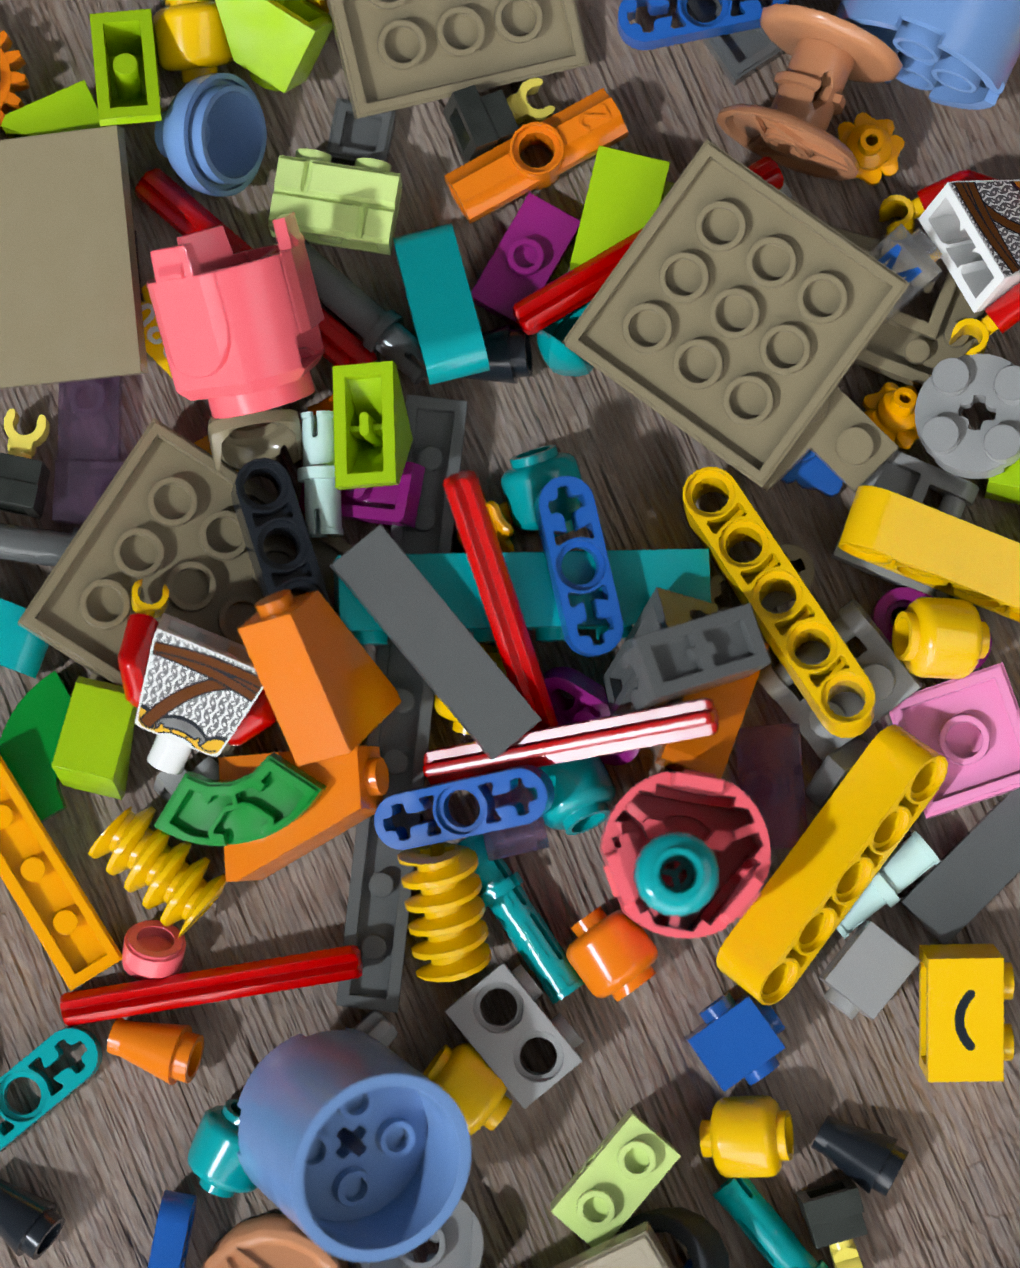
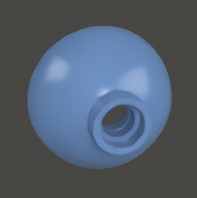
M211 73L191 80L173 98L168 110L162 113V121L156 122L154 132L158 150L164 157L168 158L178 176L192 189L217 197L233 196L248 187L260 168L267 140L264 114L255 93L244 80L230 73Z

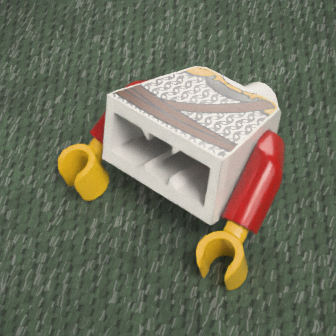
M964 169L918 190L917 194L919 197L911 201L902 195L887 197L880 206L879 221L884 222L896 216L904 218L893 222L886 228V235L890 236V242L898 243L910 238L915 228V218L919 217V222L972 311L976 313L984 310L987 314L980 321L974 318L959 321L951 334L949 345L956 342L963 335L975 337L979 345L971 348L965 354L975 355L984 354L989 336L999 329L1003 334L1020 321V179L999 180L970 169Z
M139 579L132 587L131 605L135 614L128 617L118 654L125 699L132 706L138 708L135 724L140 728L157 734L147 761L153 767L163 772L180 775L192 749L209 756L218 757L226 744L241 746L274 724L277 718L246 647L164 613L168 607L169 589L166 584L163 586L161 600L154 604L144 603L139 598L143 579ZM162 615L160 622L158 623V621L155 618H158Z

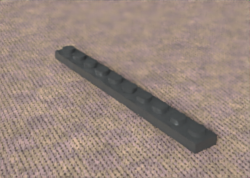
M407 394L406 410L413 441L406 462H414L426 468L415 528L392 525L390 537L404 554L451 553L455 518L443 483L446 477L461 471L468 401ZM389 637L387 645H378L376 665L395 687L402 702L367 736L366 746L380 747V757L385 760L388 767L389 787L387 793L383 795V800L398 792L425 785L422 766L424 765V754L429 750L435 692ZM401 804V812L392 816V822L395 827H405L408 836H410V828L420 823L421 811L406 813L403 804ZM374 814L358 823L356 827L343 946H358L362 957L363 972L359 978L338 981L336 1006L398 1013L410 912L405 908V901L412 896V890L402 886L401 878L405 874L415 871V866L400 864L398 854L403 850L393 849L381 841L375 830Z

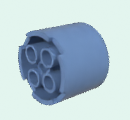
M841 0L834 15L878 37L896 52L903 64L896 77L897 80L916 89L931 90L929 95L931 102L949 107L981 110L995 106L1020 55V0Z
M348 1027L345 1030L324 1031L306 1037L299 1033L274 1048L257 1065L241 1092L237 1104L241 1109L238 1129L240 1151L236 1153L244 1172L251 1182L312 1241L336 1257L354 1262H378L398 1257L415 1249L442 1227L454 1211L464 1192L471 1165V1140L466 1120L460 1108L448 1093L367 1033Z

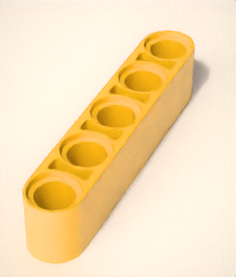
M704 467L696 470L687 478L683 487V503L690 527L704 548L709 549L710 557L742 605L751 604L761 634L767 643L770 644L769 646L823 727L830 734L840 738H853L863 734L870 727L874 718L875 691L870 680L735 479L727 471L718 467ZM708 492H718L728 499L726 505L714 513L704 512L695 506L697 500ZM741 541L753 542L761 548L760 555L748 563H739L733 560L728 553L730 548ZM774 591L787 592L795 599L793 607L784 613L769 612L761 603L766 595ZM818 641L824 644L830 653L822 663L807 665L795 656V652L802 643ZM852 692L863 700L864 707L854 716L842 717L830 709L829 703L838 693Z
M858 486L838 544L841 550L854 557L959 599L969 601L974 605L1020 623V543L895 492L875 486Z
M898 725L887 726L880 731L761 890V895L725 939L716 958L718 969L762 1005L770 1006L783 999L939 790L948 771L946 758Z

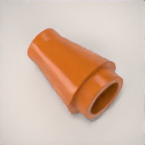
M123 1018L116 1019L107 1041V1052L109 1054L127 1060L170 1085H174L177 1081L190 1083L199 1068L204 1050V1036L193 1033L191 1025L130 1021Z

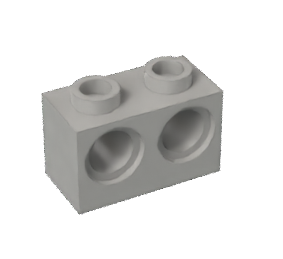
M502 962L447 1007L445 1012L525 1109L582 1062V1058L575 1051V1048L584 1041L561 1013L553 1019H549L535 1001L544 992L521 964L511 972L506 964ZM505 989L515 997L517 1011L508 1022L495 1024L483 1016L480 1003L483 996L490 990ZM536 1037L549 1040L556 1048L555 1062L549 1069L542 1072H533L527 1069L520 1060V1050L524 1043Z

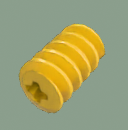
M131 806L106 828L92 845L88 854L92 858L97 859L112 852L106 867V871L112 876L131 869L124 888L132 893L148 885L149 887L143 898L142 905L150 910L166 902L167 904L160 922L168 927L184 919L185 922L178 937L180 938L219 898L226 884V875L223 873L206 881L203 877L210 860L205 856L189 865L185 860L192 843L184 841L171 848L167 844L171 835L160 829L153 831L149 828L156 809L151 806L135 814L131 811Z
M436 843L401 851L398 854L399 863L406 866H417L418 869L405 874L401 878L402 886L411 890H421V893L411 896L405 901V908L408 912L424 913L423 917L411 921L408 924V929L411 935L428 937V939L416 943L411 948L412 955L419 960H431V963L423 965L415 971L416 976L431 982H453L480 972L489 964L492 953L489 945L485 943L489 934L486 922L481 919L485 912V904L482 898L478 896L482 888V882L479 875L474 872L479 864L476 852L469 847L453 843Z

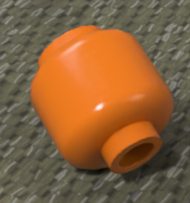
M599 906L571 927L577 939L568 946L566 957L595 997L605 998L612 995L618 1002L656 974L651 965L658 957L657 947L644 929L624 914L622 909L616 910L607 916L602 907Z

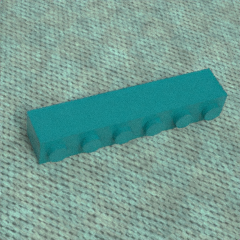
M709 549L607 550L624 628L621 640L627 638L656 587L711 603ZM568 551L562 560L564 576L570 582L579 585L587 584L591 581L596 570L593 557L587 551ZM502 552L527 630L535 631V640L537 642L565 641L544 552ZM466 553L405 554L469 632H474V638L478 643H496ZM338 555V556L334 559L333 563H334L337 559H339L342 555ZM333 570L334 611L362 646L387 645V634ZM599 587L581 596L568 595L571 607L584 602L587 617L585 622L577 625V630L596 629V639L599 640L600 634L608 631V623L606 619H595L590 601L603 599L601 588Z

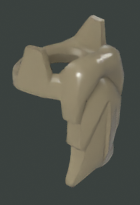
M269 409L231 418L216 419L210 417L208 421V437L216 474H222V462L234 470H241L246 463L253 459L269 458L276 460L284 445L287 447L293 465L300 464L303 461L302 428L299 413L296 410Z

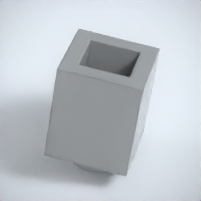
M864 921L818 977L830 987L823 997L851 1020L859 1012L865 1017L874 1020L919 964L920 960L872 921Z

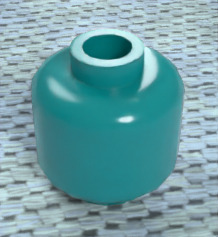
M552 444L534 448L511 457V468L503 474L501 486L514 525L521 530H538L539 532L534 505L540 489L554 478L560 476H573L582 481L583 479L575 456L570 453L558 452L557 446ZM557 489L558 498L549 503V509L551 514L561 513L563 515L567 529L566 533L574 530L571 513L580 508V502L578 498H567L564 489Z
M600 756L539 767L550 777L554 786L553 804L550 810L541 817L546 826L554 830H565L568 835H577L595 828L607 819L611 812L609 806L615 799L616 787ZM535 787L527 788L532 800L538 798Z
M669 832L654 837L641 848L634 862L633 880L638 895L648 907L663 915L685 916L699 911L711 900L718 886L719 867L714 853L703 840L689 833ZM672 861L680 863L674 870L664 868L667 863ZM685 869L686 878L681 884L678 875ZM662 874L672 877L674 887L664 882Z
M230 1099L224 1105H216L203 1114L188 1152V1164L192 1171L201 1178L199 1181L200 1186L207 1192L222 1198H231L235 1193H247L257 1189L244 1172L236 1153L240 1151L238 1129L241 1109L237 1106L238 1099Z

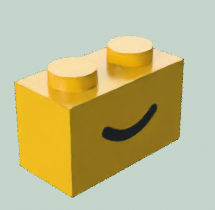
M993 943L919 945V1066L927 1081H1004V1061H1012L1014 1056L1011 1023H1004V1000H1012L1014 996L1012 963L1004 962V957Z

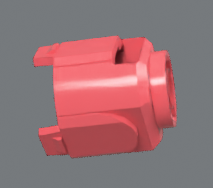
M294 212L282 214L272 220L278 244L233 253L224 227L219 225L177 237L178 245L150 251L155 277L148 280L146 284L175 390L190 401L208 399L213 418L238 417L273 409L303 399L315 392L310 370L318 364L324 354L318 323L324 319L305 246V238L299 230Z
M684 769L683 773L662 772L641 781L619 799L609 813L603 825L599 848L605 863L603 868L614 898H618L623 913L649 931L668 937L688 939L715 934L724 930L737 917L741 919L761 895L759 890L764 885V880L768 877L769 859L771 858L768 831L763 817L753 801L733 783L716 779V774ZM669 832L689 833L703 840L714 853L719 867L718 886L711 900L699 911L685 916L663 915L648 907L638 895L633 880L634 862L641 848L654 837ZM674 862V863H675L674 869H675L680 863ZM685 869L678 875L681 884L686 878ZM662 874L664 882L674 887L672 877Z

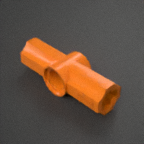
M601 88L542 122H530L522 125L515 131L511 139L444 175V179L461 213L468 220L469 224H472L531 190H541L550 187L558 180L560 174L596 155L599 145L609 148L627 138L629 132L623 121L622 114L612 97L606 93L604 88ZM542 145L548 148L553 158L546 166L540 168L530 167L521 160V152L528 146Z

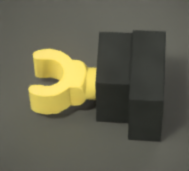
M541 78L528 79L522 83L517 93L512 94L507 99L502 90L480 97L475 84L452 93L443 113L465 163L511 139L515 131L519 129L517 124L522 122L524 124L542 122L551 117L555 111L554 106L550 105L543 109H535L528 104L526 96L538 92L543 83Z
M11 408L7 411L4 418V429L9 437L7 445L8 454L0 453V511L41 519L47 497L46 489L50 470L43 461L34 460L32 457L35 455L36 448L46 441L49 435L50 424L46 417L41 414L38 416L35 430L28 435H21L17 433L19 415L15 409Z
M848 1177L796 1192L802 1216L806 1221L811 1241L816 1249L825 1246L830 1247L834 1268H863L853 1238L867 1235L868 1232L862 1215L864 1208L858 1187Z

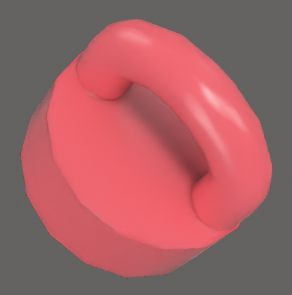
M146 920L134 924L127 930L124 937L122 951L124 970L139 980L164 978L179 974L185 957V936L182 935L178 938L180 930L173 925L166 927L159 920Z

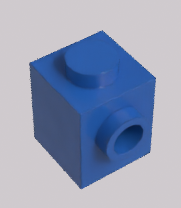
M728 992L699 1013L704 1023L684 1037L718 1086L725 1092L743 1078H745L749 1085H753L780 1065L775 1055L784 1050L785 1046L777 1035L786 1028L771 1006L762 1005L760 1002L754 1004L751 998L745 994L734 1000Z

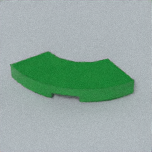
M53 671L43 678L23 697L9 717L0 738V754L42 823L67 808L59 786L60 780L51 765L72 694L57 671Z
M275 752L268 755L253 773L237 780H213L190 771L184 774L154 826L176 838L201 845L227 846L247 843L272 835L296 821L318 800L327 786Z

